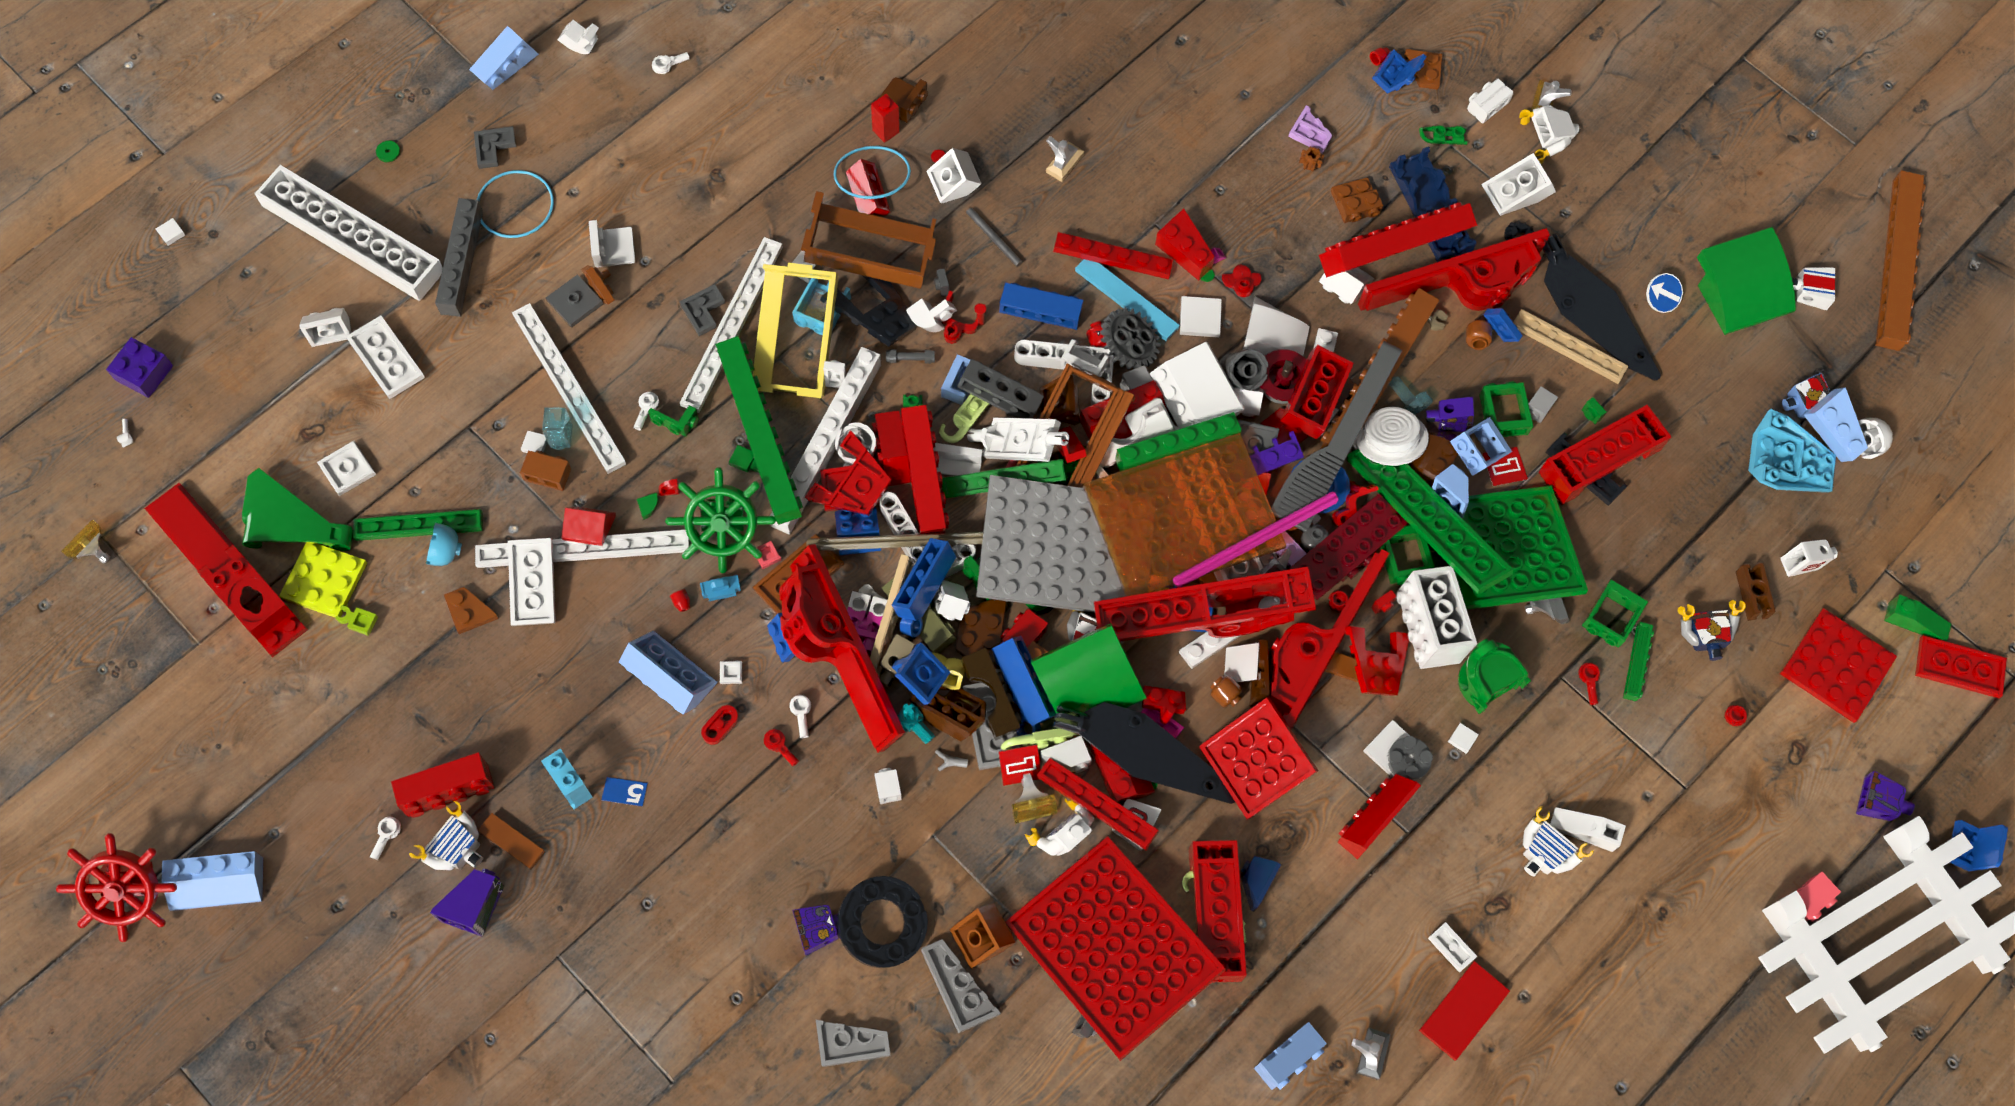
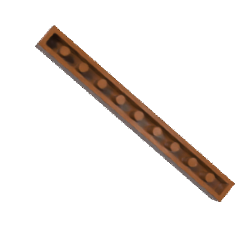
M1903 170L1898 173L1892 183L1875 345L1900 351L1904 345H1907L1911 338L1909 327L1913 319L1910 314L1914 305L1912 294L1916 287L1914 276L1918 268L1915 265L1919 255L1917 244L1921 237L1919 227L1922 223V216H1920L1924 205L1922 194L1926 187L1924 175Z
M1418 288L1415 295L1413 293L1409 295L1405 302L1408 305L1407 308H1401L1396 317L1399 321L1397 324L1392 323L1387 331V334H1389L1388 339L1383 338L1378 346V349H1380L1383 341H1386L1402 349V352L1366 420L1439 302V299ZM1374 353V354L1372 355V357H1371V359L1369 360L1368 364H1370V365L1372 364V362H1373V360H1374V358H1375V356H1376V353ZM1364 368L1358 379L1363 381L1368 369ZM1355 383L1349 393L1352 395L1351 399H1345L1340 408L1343 412L1340 416L1336 414L1330 425L1333 428L1330 432L1326 430L1320 440L1323 442L1320 449L1328 447L1361 383L1359 385Z

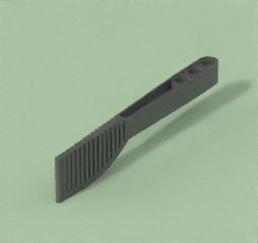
M1383 341L1328 447L1311 454L1292 471L1269 511L1270 514L1282 519L1327 494L1402 349ZM1315 515L1295 525V527L1307 532Z

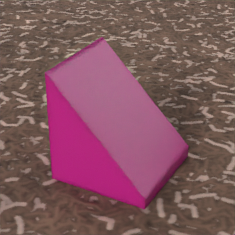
M1213 247L1211 249L1215 256L1213 264L1226 258L1220 248Z

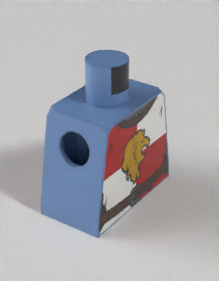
M1822 373L1793 386L1787 393L1788 398L1782 401L1784 410L1794 409L1797 417L1805 418L1804 414L1831 392Z

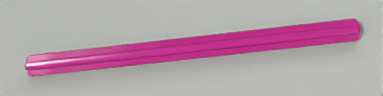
M1331 492L1180 573L1173 578V583L1177 588H1180L1336 504L1339 500L1335 492Z

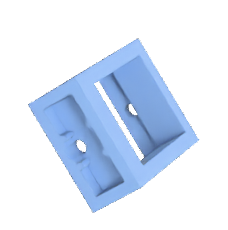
M1490 417L1450 441L1472 476L1512 452ZM1473 433L1491 458L1488 461L1484 460L1470 438V435Z

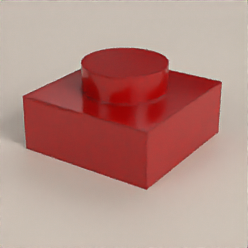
M1390 590L1377 599L1371 609L1375 614L1381 611L1385 613L1394 606L1393 602L1397 596Z

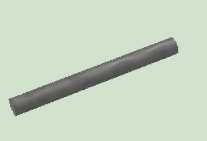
M969 208L966 211L967 215L1012 263L1019 267L1022 264V260L973 208Z

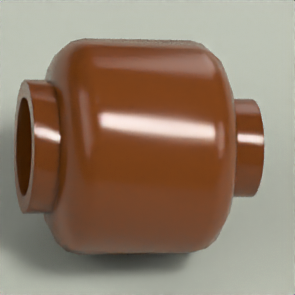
M1483 320L1469 323L1466 327L1467 345L1475 350H1483L1490 346L1492 343L1491 325Z
M1221 675L1210 687L1212 689L1211 697L1222 707L1229 705L1234 707L1242 699L1239 696L1242 692V687L1230 676L1223 677Z

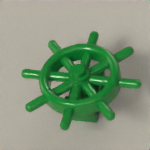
M717 467L714 470L715 485L707 486L697 493L685 482L679 483V489L691 500L688 503L684 517H667L665 523L667 525H684L686 534L692 544L682 553L683 559L688 560L699 549L706 554L718 556L719 572L726 573L727 556L736 554L744 548L756 559L762 557V552L751 543V540L754 537L757 525L775 524L776 519L774 516H757L755 506L750 497L759 489V482L754 481L743 492L736 487L723 484V470ZM715 496V499H706L708 497ZM724 496L730 497V499L724 501ZM697 506L700 507L701 517H694ZM695 525H701V532H703L701 535L696 530ZM745 525H748L745 534L742 535L739 531H744ZM725 531L728 534H730L736 540V542L726 545ZM715 532H717V545L707 541Z

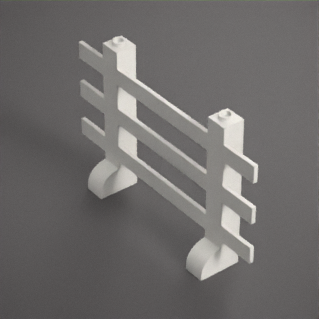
M1920 816L1883 836L1905 868L1810 926L1804 919L1807 915V910L1797 890L1762 910L1783 940V943L1758 957L1768 973H1771L1795 958L1811 980V982L1786 997L1792 1008L1798 1013L1823 998L1838 1019L1837 1023L1813 1037L1824 1054L1849 1038L1852 1039L1860 1052L1868 1049L1870 1052L1879 1049L1883 1046L1881 1041L1888 1037L1876 1021L1971 961H1974L1982 974L1988 972L1996 974L2006 968L2004 963L2011 959L2000 943L2015 934V911L1987 928L1971 906V904L2002 885L1990 870L1959 889L1943 867L1973 848L1963 832L1932 851L1926 844L1929 841V832ZM1917 883L1933 905L1932 907L1837 965L1821 941ZM1945 921L1961 945L1869 1003L1864 1004L1848 981Z

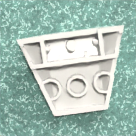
M1255 296L1243 350L1253 349L1265 356L1275 350L1287 349L1303 356L1310 326Z

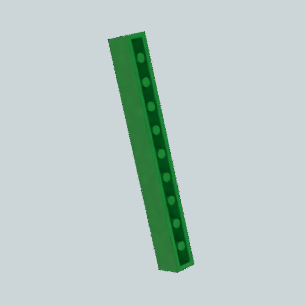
M739 336L716 343L719 357L777 524L780 525L802 517L800 509L803 508L800 497H795L793 491H796L797 488L793 478L789 479L787 475L791 471L788 462H783L781 456L785 454L781 443H776L775 439L779 438L775 426H770L769 422L773 421L769 409H764L763 405L767 404L763 392H758L757 388L761 387L757 375L753 376L751 372L755 368L752 360H747L746 355L749 354L745 342L741 343Z

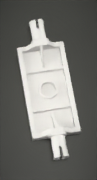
M993 418L992 424L988 427L969 429L968 432L974 434H967V438L970 442L983 443L984 451L982 456L987 459L1049 462L1054 445H1067L1068 442L1062 440H1069V435L1067 432H1058L1061 422L1056 419Z

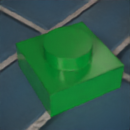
M1594 397L1588 400L1582 408L1585 417L1594 424L1601 421L1607 412Z

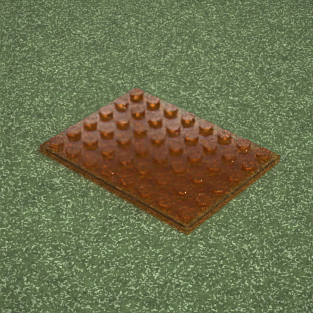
M1240 433L1083 484L1084 491L1125 596L1156 592L1175 585L1173 583L1175 576L1277 522ZM1282 533L1205 575L1285 549L1287 545Z

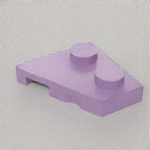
M1306 105L1288 137L1308 147L1319 148V151L1323 153L1332 138V134L1323 126L1319 118H1315L1311 114L1310 107Z

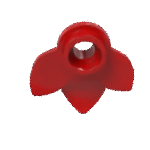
M1239 264L1233 269V274H1222V281L1226 287L1234 289L1239 297H1248L1253 292L1254 287L1261 283L1260 273H1251L1247 266Z

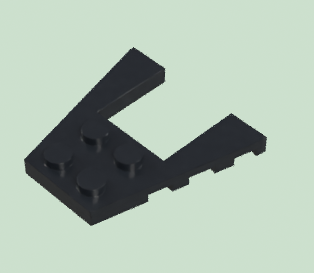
M863 276L886 299L865 314L837 288L835 311L840 315L844 313L852 319L851 322L855 325L865 327L868 330L867 333L888 347L916 330L917 325L911 320L906 311L908 308L891 282ZM828 292L821 296V302H827Z

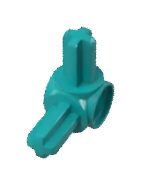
M904 704L897 715L903 729L906 732L914 731L925 744L930 743L935 736L923 723V714L914 704Z

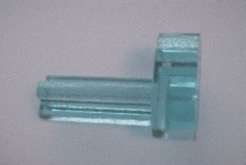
M1393 377L1389 383L1405 404L1404 409L1414 415L1426 409L1433 402V399L1426 391L1414 397L1399 377Z

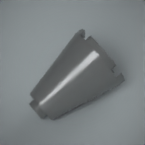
M1253 349L1227 354L1220 363L1227 377L1235 386L1243 390L1258 388L1264 383L1268 375L1266 374L1268 362L1265 356Z

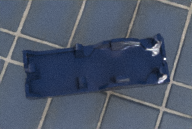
M1429 146L1423 148L1421 153L1413 155L1409 159H1406L1405 154L1400 155L1396 161L1391 162L1389 165L1415 218L1458 203L1456 198L1450 199L1449 188L1445 183L1446 177L1442 169L1439 170L1433 167L1428 157L1430 152ZM1464 230L1428 244L1437 262L1473 251L1477 242Z

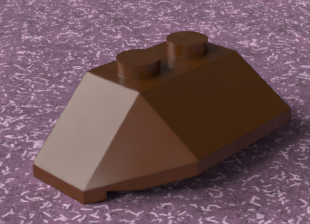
M1450 431L1428 432V446L1425 452L1418 459L1407 463L1431 488L1435 477L1451 466L1458 456L1457 451L1450 442L1457 435Z
M941 686L931 702L926 705L915 695L909 699L910 703L914 704L921 711L930 725L960 742L971 736L985 722L986 702L961 688L952 690Z

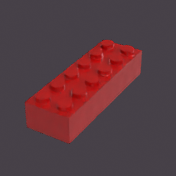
M926 405L901 408V421L908 454L919 534L945 533V530L948 529L949 519L948 513H943L946 500L944 492H940L943 484L941 471L937 472L936 469L939 468L938 451L933 450V448H936L935 432L930 431L933 423L931 410L927 411Z

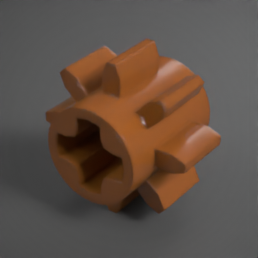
M1310 146L1307 151L1302 150L1299 163H1303L1304 170L1307 169L1313 172L1316 167L1321 168L1324 155H1320L1319 148Z

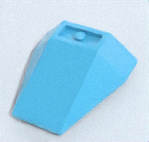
M1770 409L1753 434L1748 471L1760 483L1776 490L1829 493L1832 492L1836 455L1789 416Z

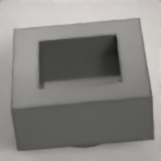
M945 269L937 270V278H934L935 289L940 290L941 297L947 296L949 293V283Z

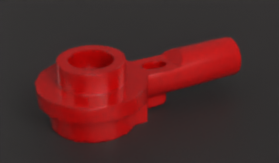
M1585 663L1580 666L1578 675L1587 684L1589 704L1597 705L1598 697L1595 682L1599 680L1600 670L1593 663Z
M772 729L764 735L763 740L766 748L780 752L792 767L799 762L785 746L783 732Z

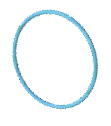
M867 146L845 154L835 166L834 179L838 187L851 196L862 199H878L890 196L902 189L910 178L911 169L908 160L896 150L882 146ZM867 149H882L900 156L907 165L908 174L903 184L889 193L878 196H862L849 192L840 185L837 179V169L846 157L855 152Z
M522 170L501 173L490 179L482 187L477 200L480 201L485 188L497 178L513 173L528 174L542 181L550 193L551 206L544 221L529 232L518 235H506L490 229L481 219V224L488 231L501 237L518 238L532 234L547 222L554 206L553 193L548 183L534 173Z

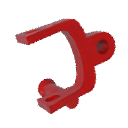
M949 291L946 300L952 303L954 295L952 291ZM982 303L975 305L974 311L977 318L973 324L961 323L952 318L942 321L941 323L946 325L944 330L945 341L954 344L958 342L962 333L974 334L979 325L985 324L986 305Z
M1350 481V494L1346 497L1347 508L1335 511L1332 514L1333 522L1337 526L1342 525L1357 512V498L1379 490L1378 486L1370 484L1363 487L1354 481Z

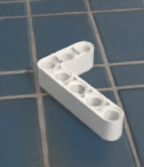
M1020 340L1015 345L1014 359L1020 365L1064 370V368L1060 367V356L1064 354L1069 344ZM1075 345V348L1100 360L1103 359L1104 355L1108 356L1110 352L1109 349ZM1026 351L1027 354H1021L1019 352ZM1046 353L1047 356H1041L1040 354ZM1114 355L1109 356L1108 365L1101 377L1109 382H1112ZM1092 383L1091 405L1110 398V391ZM1101 395L1105 398L1098 399L1096 396Z
M892 492L884 493L880 498V511L893 534H919L896 494ZM887 502H892L894 505L892 507H886L884 504H886ZM897 519H902L904 522L902 524H896L894 521ZM973 544L952 547L956 559L945 578L963 570L964 559L967 557L962 556V552H970L975 560L976 549ZM925 546L901 548L906 556L915 560V565L918 558H915L914 555L922 553Z

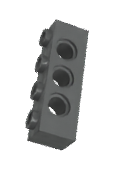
M973 359L970 360L957 386L1016 418L1033 419L1044 397L1036 390L1030 389Z

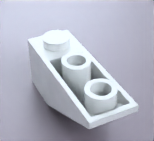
M1561 808L1554 809L1550 823L1558 832L1611 852L1621 845L1626 827L1604 817Z

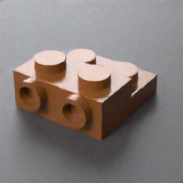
M1368 177L1331 188V194L1344 223L1357 222L1366 217L1373 218L1381 213L1383 208L1382 201L1377 190H1373Z

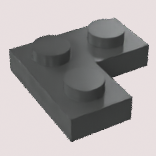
M513 126L474 132L479 169L499 166L497 150L516 147Z
M714 284L679 301L696 333L698 336H701L717 328L708 311L725 304V300Z

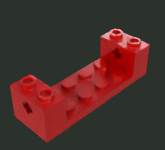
M1645 405L1548 458L1538 473L1548 486H1552L1556 498L1563 505L1578 497L1587 485L1640 456L1646 459L1661 451L1670 440L1671 435L1650 407Z
M1237 840L1192 841L1189 847V866L1194 876L1197 937L1226 969L1212 983L1242 982L1247 975Z

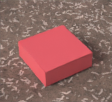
M772 541L757 547L762 552V557L757 559L762 569L781 561V557Z

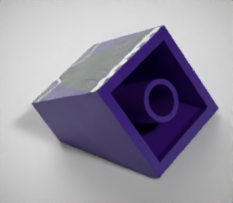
M484 868L482 871L474 869L435 905L430 913L442 923L482 937L505 886L499 881L500 878L495 876L496 873Z

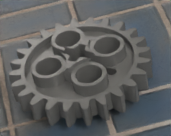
M1126 307L1122 310L1118 308L1116 311H1112L1104 319V323L1101 325L1103 330L1100 334L1104 336L1101 341L1107 345L1103 348L1110 350L1108 356H1115L1114 362L1119 360L1120 366L1122 367L1126 364L1128 370L1132 367L1136 369L1143 365L1149 367L1160 353L1158 348L1161 344L1156 342L1160 337L1154 335L1157 329L1151 328L1152 322H1146L1147 316L1141 318L1140 311L1135 314L1134 309L1128 311Z

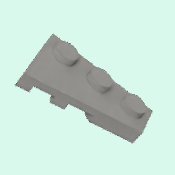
M816 1020L822 1067L891 1056L887 1031Z

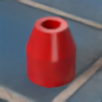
M1384 47L1372 51L1369 55L1371 62L1376 66L1382 64L1390 50Z
M686 589L676 591L670 595L673 605L680 612L690 609V598Z

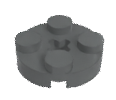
M1406 736L1395 741L1387 755L1390 771L1394 775L1398 774L1410 780H1419L1424 777L1429 771L1433 760V755L1427 745L1413 736ZM1405 754L1412 755L1415 763H1406Z

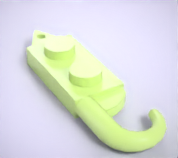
M970 394L953 417V422L959 430L955 435L949 436L944 432L945 424H942L939 432L942 439L949 443L960 441L985 411L989 403Z
M1060 728L1033 732L1032 734L1007 739L1002 743L1001 749L1003 751L1012 749L1011 746L1022 744L1024 747L1037 745L1038 750H1041L1049 745H1058L1081 735Z

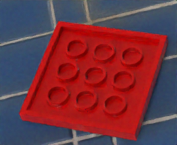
M1822 608L1780 674L1855 723L1860 718L1897 656Z
M1270 697L1265 698L1199 746L1247 820L1319 771Z

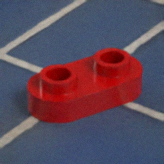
M730 705L722 706L702 727L701 735L707 744L715 745L720 743L737 724L738 713L736 709ZM730 715L731 719L729 721H725L724 717ZM711 732H717L715 737L709 736Z

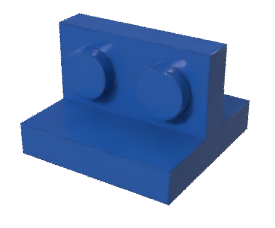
M922 643L916 644L908 657L895 661L892 666L897 672L895 676L924 705L931 702L950 674V671Z

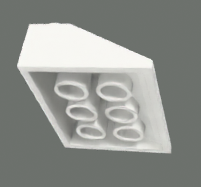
M1204 342L1166 361L1150 373L1180 429L1232 412L1237 416L1245 410L1208 342Z

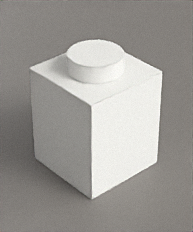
M884 768L879 770V773H874L880 804L902 800L896 769Z

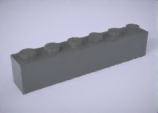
M458 199L435 301L441 315L461 317L481 219L483 217V210L479 200Z

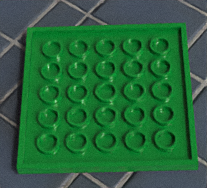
M1552 486L1469 496L1463 520L1513 569V575L1477 594L1454 570L1466 610L1587 594L1588 588Z

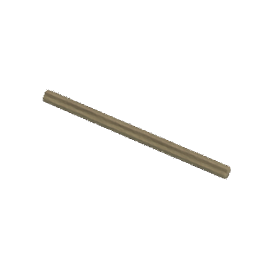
M983 531L807 539V546L816 544L819 551L926 546L930 538L948 541L950 545L982 544Z

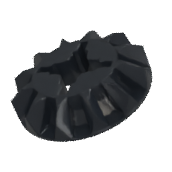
M1519 220L1514 223L1511 222L1505 229V240L1520 237L1516 236L1518 232H1525L1524 235L1534 232L1533 226L1527 225V221L1524 223Z

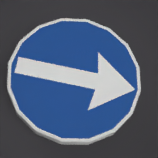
M1663 273L1658 274L1650 281L1646 292L1650 307L1661 313L1671 312L1678 307L1682 300L1683 289L1677 277L1673 274Z

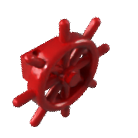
M108 833L105 836L106 851L92 856L89 860L74 848L68 850L67 855L82 868L77 874L75 884H59L56 887V891L58 893L76 894L80 906L86 912L77 923L79 928H85L95 919L107 925L117 926L119 941L126 942L128 940L127 925L139 921L144 916L157 927L165 926L166 921L154 912L152 907L157 901L159 892H175L177 885L175 883H158L152 861H150L157 853L155 848H149L141 857L128 851L117 850L114 834ZM90 874L99 880V884H89ZM92 893H101V898L97 901ZM135 896H145L144 902ZM110 901L114 902L115 911L110 910L105 906ZM124 901L135 908V910L125 912Z

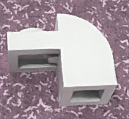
M572 20L566 25L557 40L575 52L589 54L598 40L596 32L599 28L592 23L585 29Z
M920 299L906 311L917 326L929 332H939L945 329L941 322L951 318L952 314L957 310L954 304L946 299L934 308L929 302Z

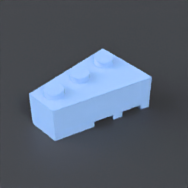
M507 26L469 70L494 90L539 54Z
M1846 387L1832 390L1804 414L1805 418L1840 462L1853 461L1868 448Z
M1308 1022L1262 1060L1254 1069L1271 1090L1275 1087L1282 1089L1290 1082L1288 1076L1293 1072L1298 1075L1307 1067L1305 1062L1312 1057L1313 1060H1316L1325 1052L1322 1047L1327 1043Z

